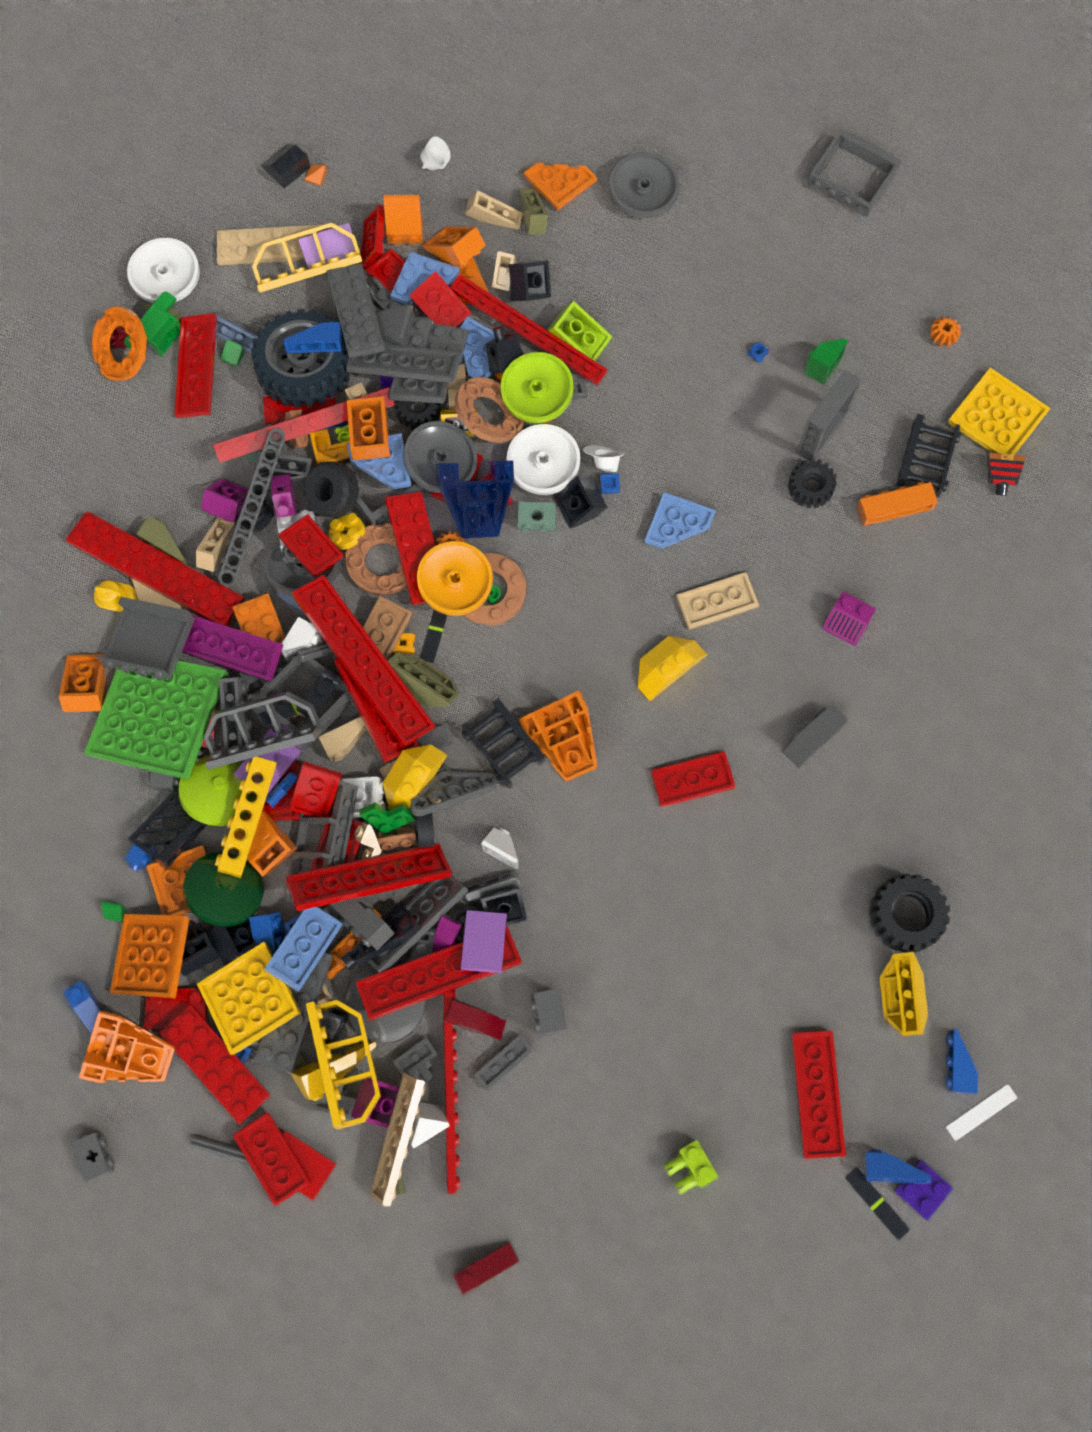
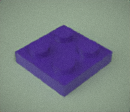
M919 1159L914 1167L931 1175V1184L900 1183L894 1192L928 1221L954 1188L924 1161Z

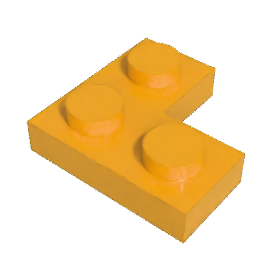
M328 429L310 433L317 464L325 461H336L339 463L350 461L347 443H350L349 441L331 445Z

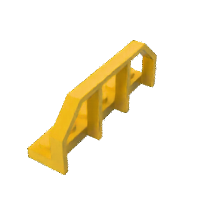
M331 222L263 243L252 267L260 293L326 273V270L362 262V257L355 235ZM332 227L352 238L355 251L345 254L346 258L339 259L338 256L328 259L329 263H326L316 231ZM313 233L322 262L311 264L312 268L305 270L304 267L295 269L286 240ZM282 242L292 274L288 275L287 272L278 274L277 279L271 280L268 277L261 280L257 265L266 246Z
M338 1000L316 1005L314 1001L306 1003L333 1127L339 1130L364 1123L377 1104L381 1094L363 1017L359 1012ZM338 1006L358 1018L362 1035L325 1045L324 1039L328 1038L325 1026L321 1027L320 1019L323 1018V1009ZM363 1041L370 1071L334 1081V1079H337L335 1068L330 1067L329 1059H332L331 1049ZM372 1077L375 1095L363 1116L343 1122L346 1120L344 1109L339 1107L338 1100H341V1094L337 1086Z

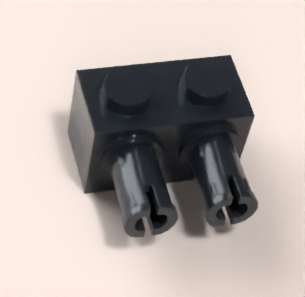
M199 923L193 924L195 929L192 926L188 927L192 939L186 942L180 970L184 977L220 958L210 937L206 932L203 933Z

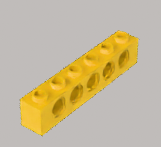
M253 757L252 761L248 760L245 772H248L247 779H242L239 788L242 794L240 798H236L233 809H236L234 817L230 816L227 828L231 829L228 836L224 835L221 844L224 847L223 854H218L215 866H218V872L241 878L277 762L260 757ZM254 775H260L263 778V781L260 783H254L252 781V777ZM253 793L257 796V799L254 802H249L246 799V795ZM248 812L251 818L244 821L240 818V814ZM236 831H243L245 837L238 840L234 837V833ZM232 849L239 852V856L235 859L228 856V852Z

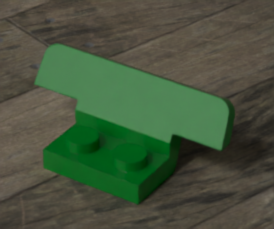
M162 292L141 318L145 334L147 335V343L152 345L155 353L160 357L166 353L180 335L181 327L178 319L168 313L169 309L177 301L176 297L168 292ZM128 335L124 340V344L130 349L131 342Z

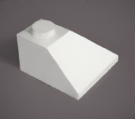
M494 827L481 843L483 851L517 870L519 867L512 838L509 836L510 833L503 828L498 830Z

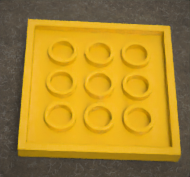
M990 367L950 417L948 423L954 427L956 424L960 425L959 431L991 453L1015 455L1051 408Z
M267 942L259 944L197 983L230 1055L238 1053L302 1013L289 986L264 970L273 957Z

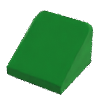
M227 340L221 360L238 366L245 353L243 346Z
M103 901L101 907L104 919L123 922L126 908L121 904Z

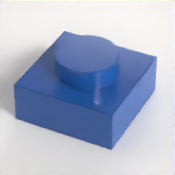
M619 473L600 474L601 494L620 493Z

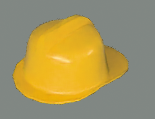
M106 580L101 582L98 587H95L94 601L103 609L122 612L124 608L119 604L121 597L138 600L136 590L128 584Z

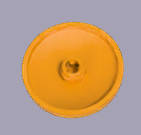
M451 541L433 547L424 555L418 567L417 585L422 598L431 608L442 614L458 616L475 611L486 601L492 588L493 574L488 559L476 547L464 542Z

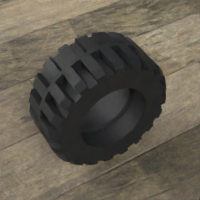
M903 874L900 877H893L875 892V896L870 902L872 905L869 909V916L872 917L870 924L871 927L874 926L876 929L875 935L877 937L880 936L883 939L882 943L891 945V949L895 951L902 950L903 953L919 952L939 941L940 937L947 930L946 925L950 921V917L947 916V913L950 912V906L945 904L947 897L945 894H940L941 888L938 885L934 887L931 884L932 880L929 878L921 879L922 875L915 874L911 876L910 874ZM903 895L911 896L923 905L926 911V923L920 930L910 932L902 929L895 922L892 915V904L898 897Z

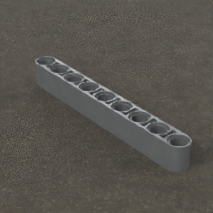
M279 428L270 430L222 565L218 580L225 587H231L236 581L280 455L285 434ZM274 433L279 434L281 441L274 442L271 439V435ZM265 452H274L275 458L268 460L265 457ZM262 468L267 469L269 476L261 477L259 470ZM253 487H262L263 493L261 495L254 494ZM253 503L257 506V511L250 513L247 511L246 506ZM248 521L251 524V528L245 531L240 527V523ZM241 538L244 540L245 546L237 548L234 545V541ZM230 556L238 558L239 563L236 566H231L228 563ZM226 573L230 574L233 578L229 584L222 581V576Z

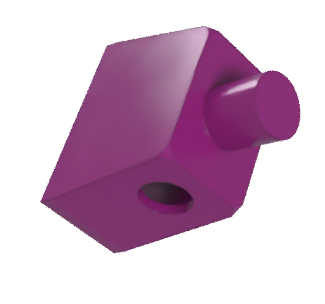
M290 474L272 476V499L277 517L296 515L297 502ZM280 487H285V490L280 491Z

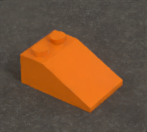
M384 195L388 244H423L424 224L420 195Z
M446 226L422 245L423 249L450 265L459 266L466 265L472 256L478 255L481 249L486 246L477 227Z
M105 654L67 655L59 692L63 712L101 711L105 697L106 668L102 666V663L96 657L97 655L104 657Z

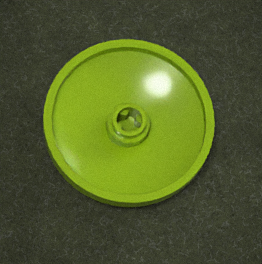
M533 352L518 357L506 368L501 380V395L506 408L518 419L529 423H544L557 418L568 408L574 393L573 378L567 365L556 356L543 352Z
M210 756L195 761L189 780L180 779L179 799L181 805L192 818L201 823L213 826L228 825L230 816L234 817L236 809H233L235 800L240 798L242 791L239 790L242 781L234 776V773L243 762L238 761L208 770L205 762ZM250 793L246 795V799L249 802H254L257 796ZM241 813L240 818H245L249 813Z

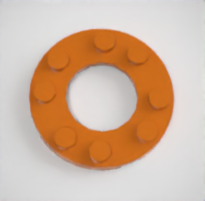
M115 306L105 310L103 317L97 320L92 335V352L95 362H98L101 368L99 371L106 378L114 381H126L138 373L146 359L147 335L141 320L132 310ZM119 326L125 328V332L130 336L129 341L131 342V348L128 351L129 355L122 362L116 361L110 351L111 335Z

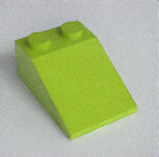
M575 301L566 304L547 329V331L594 361L613 337Z

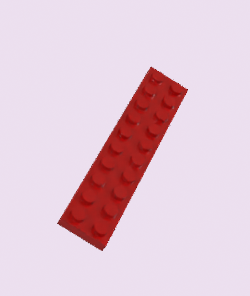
M88 511L85 512L65 539L68 544L206 620L227 626L235 615L233 606L241 604L245 600L242 595Z
M324 575L292 592V597L403 748L434 730L436 727Z

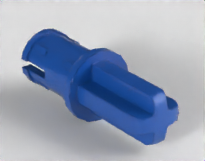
M289 772L279 785L275 784L276 787L266 797L265 801L274 808L284 795L287 796L286 792L298 780V777Z

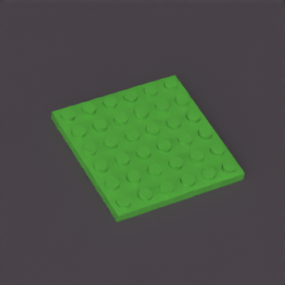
M178 660L171 680L164 678L163 680H157L150 675L143 677L132 671L129 673L122 672L117 668L84 754L105 761L189 780L220 696L219 679H225L228 673L222 669Z

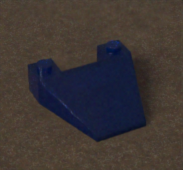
M513 460L490 461L491 480L459 481L458 463L436 464L437 485L462 539L499 537L514 482Z

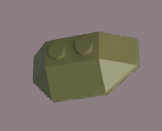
M397 652L388 660L414 698L427 708L449 706L460 694L450 677L421 658Z

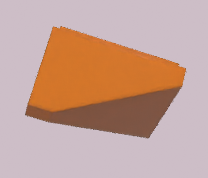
M311 165L304 180L321 186L327 174L326 165Z

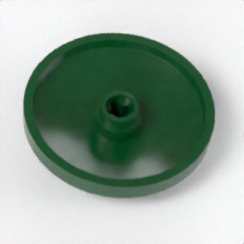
M223 852L211 853L199 858L188 869L183 883V896L189 909L201 920L218 926L237 925L252 917L259 909L264 895V883L255 867L246 860L242 876L238 878L218 872V866H215L218 854L222 855ZM228 853V856L232 859L238 857V855Z

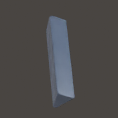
M215 314L217 316L216 336L226 341L230 340L243 346L244 350L251 353V348H254L253 339H258V335L219 314Z

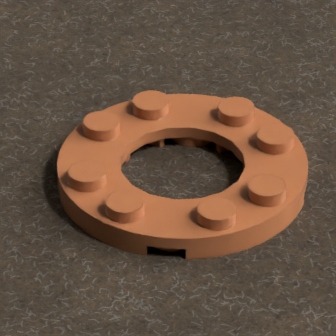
M484 377L471 378L468 382L462 384L456 393L455 408L458 418L479 439L495 443L507 442L512 440L522 429L524 421L512 415L503 402L501 383ZM479 397H487L494 400L504 412V422L497 425H491L488 421L484 422L482 417L475 413V408L473 407L474 400Z
M385 523V525L375 526L373 524L365 527L363 537L360 536L358 543L346 550V568L352 581L363 591L374 595L395 594L407 587L401 564L397 571L388 576H376L365 565L366 554L373 546L385 543L396 547L391 524Z
M484 553L490 563L492 573L499 574L505 579L507 593L501 602L495 605L482 604L475 611L463 616L475 624L494 626L509 621L521 610L526 597V580L519 566L511 559L500 554Z

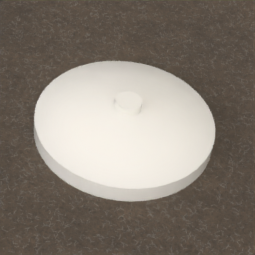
M158 238L144 243L133 253L128 263L127 275L134 292L147 302L154 303L162 292H168L176 297L177 301H180L195 288L200 275V267L195 253L188 245L177 239Z
M548 424L534 425L519 432L510 443L507 451V467L514 482L522 489L539 495L554 494L563 490L576 478L580 468V451L574 438L562 428Z

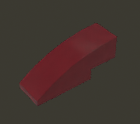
M453 1000L449 1004L444 1022L462 1027V1029L499 1041L502 1038L506 1020Z

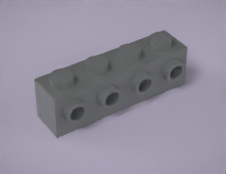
M246 678L219 679L221 710L249 703L247 698L249 685ZM250 709L241 711V714L250 733L252 723L249 720ZM234 715L223 716L224 751L236 745L239 747L245 746V741Z

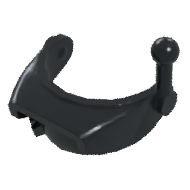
M257 489L255 494L261 495V490ZM265 498L263 500L264 511L257 518L253 532L263 531V528L267 527L271 518L275 516ZM248 521L240 523L247 530L251 528V524Z

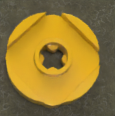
M355 513L334 519L330 523L329 538L340 549H349L358 543L359 537H363L365 533V525Z

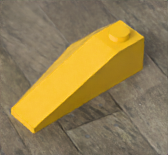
M368 1040L370 1051H372L377 1045L374 1041ZM364 1042L344 1050L343 1055L332 1054V1059H329L330 1067L335 1068L337 1079H334V1081L342 1079L366 1056ZM316 1061L291 1073L306 1099L316 1101L324 1097L323 1094L326 1092L319 1063H316Z

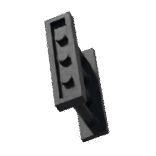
M917 413L913 421L896 486L903 487L906 481L909 482L910 480L918 483L931 482L932 486L937 488L936 497H939L942 491H946L949 481H946L955 443H958L961 437L959 432L960 425L956 424L953 432L931 427L923 422L924 415ZM925 432L950 439L949 446L945 448L921 441L918 438L919 434ZM921 448L946 455L944 464L917 457L914 454L915 449ZM916 464L941 471L940 480L912 473L913 471H910V467Z
M499 698L492 702V713L470 729L465 723L462 724L463 732L461 734L467 742L471 741L497 773L498 776L496 778L502 786L506 785L510 789L512 787L510 778L530 763L536 762L539 766L545 762V756ZM496 718H501L505 722L504 727L483 743H480L474 735ZM513 732L517 737L515 742L492 758L486 749L506 734ZM525 747L528 751L527 757L504 773L498 764L519 748Z

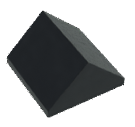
M519 886L480 897L484 912L507 914L506 926L527 920Z

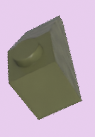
M519 188L524 225L528 234L534 236L546 234L548 214L536 188Z
M149 516L136 533L140 540L188 566V563L165 527L166 523L159 518L154 519Z

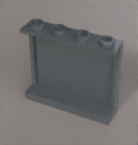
M121 597L119 604L124 609L104 657L97 655L96 658L107 669H113L114 667L125 673L132 671L143 677L150 675L157 680H163V678L171 680L195 618L188 610Z

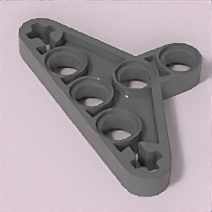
M443 762L440 767L441 769L438 770L434 778L412 799L410 810L413 815L424 816L492 792L496 788L497 778L494 774L486 772L450 771ZM448 779L450 782L442 783L440 780ZM473 786L476 788V790L471 791L468 790L466 787ZM457 792L459 796L454 797L451 796L449 793ZM439 798L442 802L436 803L432 799Z

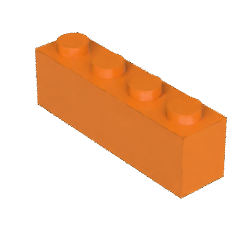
M920 482L908 488L903 486L891 492L886 490L874 496L865 495L859 500L857 509L863 526L933 510L938 501L932 483Z

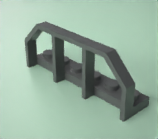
M284 692L217 711L204 736L211 753L205 762L208 770L316 740L323 728L313 704L289 692ZM285 699L307 710L314 727L304 726L296 732H284L273 702ZM265 705L278 737L268 736L263 741H253L241 711ZM233 714L245 741V746L239 747L236 745L230 747L227 751L221 752V750H217L211 734L218 718Z
M340 780L332 818H309V815L300 813L294 841L297 849L292 853L288 876L299 873L301 858H323L322 868L344 864L359 786ZM308 824H331L325 853L303 852Z

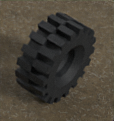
M396 400L394 402L400 423L403 422L406 428L410 425L411 430H415V427H419L422 424L433 422L435 419L438 420L440 417V403L422 402L425 404V408L422 411L415 412L411 409V405L415 402Z
M810 459L809 463H807V460H803L802 464L798 463L796 465V468L791 473L788 485L789 494L794 496L793 501L795 503L800 501L799 505L802 507L806 504L807 508H811L812 505H814V508H818L820 504L824 506L827 501L829 502L837 485V481H835L837 477L836 474H833L834 470L832 467L828 469V463L825 462L823 465L821 464L822 460L818 459L817 462H814V459ZM807 479H814L819 483V488L816 490L808 489L805 486V481Z

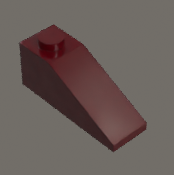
M509 1242L456 1272L453 1277L462 1295L520 1261Z

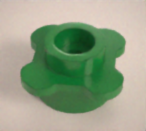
M492 584L491 594L487 598L491 604H494L501 595L500 587Z

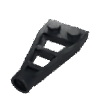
M402 902L381 918L387 925H394L397 929V933L393 937L389 938L378 950L373 948L368 952L364 950L367 946L360 941L351 952L341 957L350 970L403 943L421 929Z

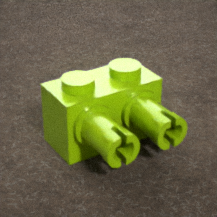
M697 1140L679 1149L677 1157L663 1164L665 1170L672 1167L666 1171L669 1177L684 1167L688 1168L689 1175L673 1183L675 1188L683 1185L682 1188L677 1190L680 1196L694 1186L702 1188L719 1177Z

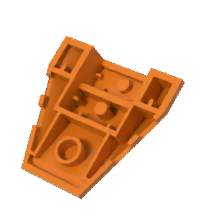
M580 690L518 719L523 730L540 748L539 750L551 761L550 764L566 782L598 768L589 711Z
M99 1010L79 1078L97 1083H106V1080H118V1082H125L126 1080H138V1082L165 1081L175 1046L120 1015Z

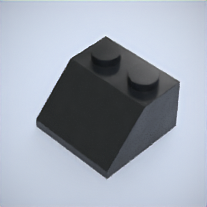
M296 144L285 145L261 165L284 189L310 168L307 154Z
M549 261L509 264L511 301H531L551 297Z
M577 477L554 497L569 528L577 527L595 519L608 508L592 477Z
M250 919L232 926L215 925L208 932L224 966L258 946L252 937Z

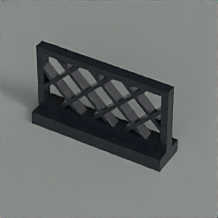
M179 785L129 837L131 843L157 861L165 870L172 865L207 826V824L192 818L187 812L178 813V804H181L177 798ZM168 805H175L176 813L164 814V809ZM190 816L188 824L179 825V817ZM176 817L177 826L165 827V818ZM162 819V827L151 829L153 820ZM177 830V836L174 839L166 840V831ZM163 832V840L152 841L151 833ZM149 833V842L140 843L136 840L140 834ZM153 845H164V850L159 855L152 852Z

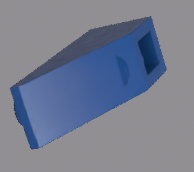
M274 912L249 917L253 939L257 945L267 942L274 956L285 939L281 913Z
M949 1030V1034L947 1033L946 1045L949 1046V1054L946 1055L948 1075L945 1077V1086L948 1087V1092L978 1094L977 1069L958 1030Z

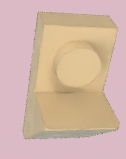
M498 251L492 283L493 288L510 291L509 264L516 263L515 254Z

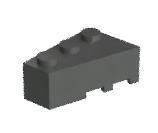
M257 451L253 477L262 454L260 451ZM265 452V457L268 460H273L275 454ZM280 454L272 476L290 474L293 486L305 484L307 475L315 466V463L310 458ZM262 468L259 470V475L264 478L268 477L269 471ZM272 478L267 490H272ZM260 486L253 487L254 491H256L257 489L263 491L262 487Z
M833 704L827 709L823 707L816 714V719L810 718L804 724L805 728L803 730L799 728L792 735L794 739L784 750L783 754L798 769L848 722V719Z
M360 898L330 904L341 917L339 921L343 923V926L346 929L351 927L350 931L357 938L361 936L360 940L368 948L372 946L378 950L395 934L372 909L361 902Z

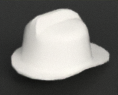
M432 137L421 152L422 169L427 168L430 171H436L445 168L449 162L450 150L441 138Z
M590 445L583 448L585 453L593 456L596 467L604 472H616L620 456L624 455L622 451H615L603 446Z

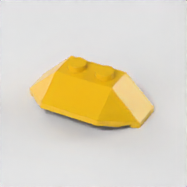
M668 636L640 658L637 688L651 701L707 656V653L695 640Z
M433 745L403 750L382 783L389 809L392 810L403 804L411 809L412 799L434 778L446 759L447 754Z
M914 952L893 954L880 975L884 1018L902 1036L921 1035L924 1033L928 1017L924 974Z

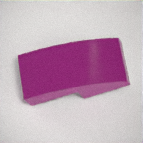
M446 915L441 916L434 937L433 951L437 952L456 945L458 941L455 939L461 924Z

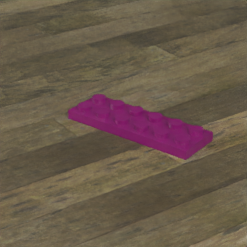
M193 616L195 620L182 652L272 681L283 644Z

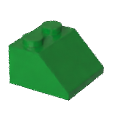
M845 338L821 342L817 348L813 347L805 364L807 366L805 374L824 384L843 358L849 340Z

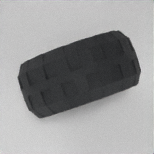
M325 461L315 465L309 471L304 485V493L308 505L316 514L323 517H339L346 515L354 508L358 499L359 487L357 477L351 468L344 463ZM331 482H332L333 488H334V490H333V495H332V496H331V494H330V485H331Z

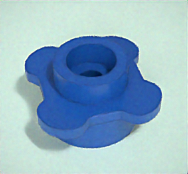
M756 342L753 344L752 349L748 350L747 355L753 357L756 362H762L763 357L768 355L769 350L762 343Z

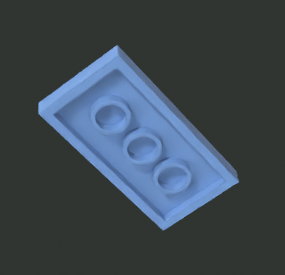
M318 907L305 909L264 970L299 992L343 923Z

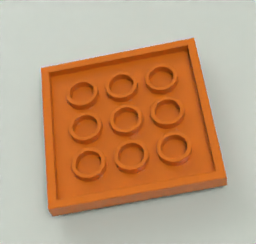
M124 914L110 994L176 998L190 917Z

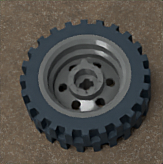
M298 309L296 313H291V310L286 311L284 316L278 314L274 316V321L270 322L268 320L264 323L265 329L260 328L257 332L258 339H253L254 348H251V355L258 382L267 395L271 393L272 400L277 402L280 399L283 405L288 406L291 403L294 404L295 408H300L301 405L307 404V408L313 407L312 404L319 402L320 405L324 404V399L328 397L333 399L337 390L341 392L344 389L343 383H348L350 379L349 373L352 372H347L346 369L349 356L343 334L341 352L286 353L284 345L285 338L319 323L337 322L334 318L329 320L327 314L322 312L321 315H318L316 310L310 309V312H304V309Z

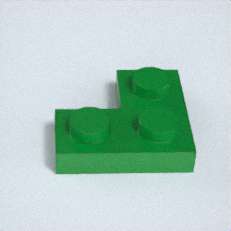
M374 802L360 809V816L383 834L415 820V815L404 804L386 811Z

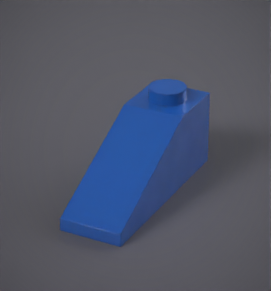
M340 322L319 323L285 338L286 353L341 352L342 331Z
M80 980L63 991L73 1010L92 1034L99 1010H104L89 985Z
M871 1149L870 1152H866L867 1182L931 1184V1175L888 1153H883V1150Z

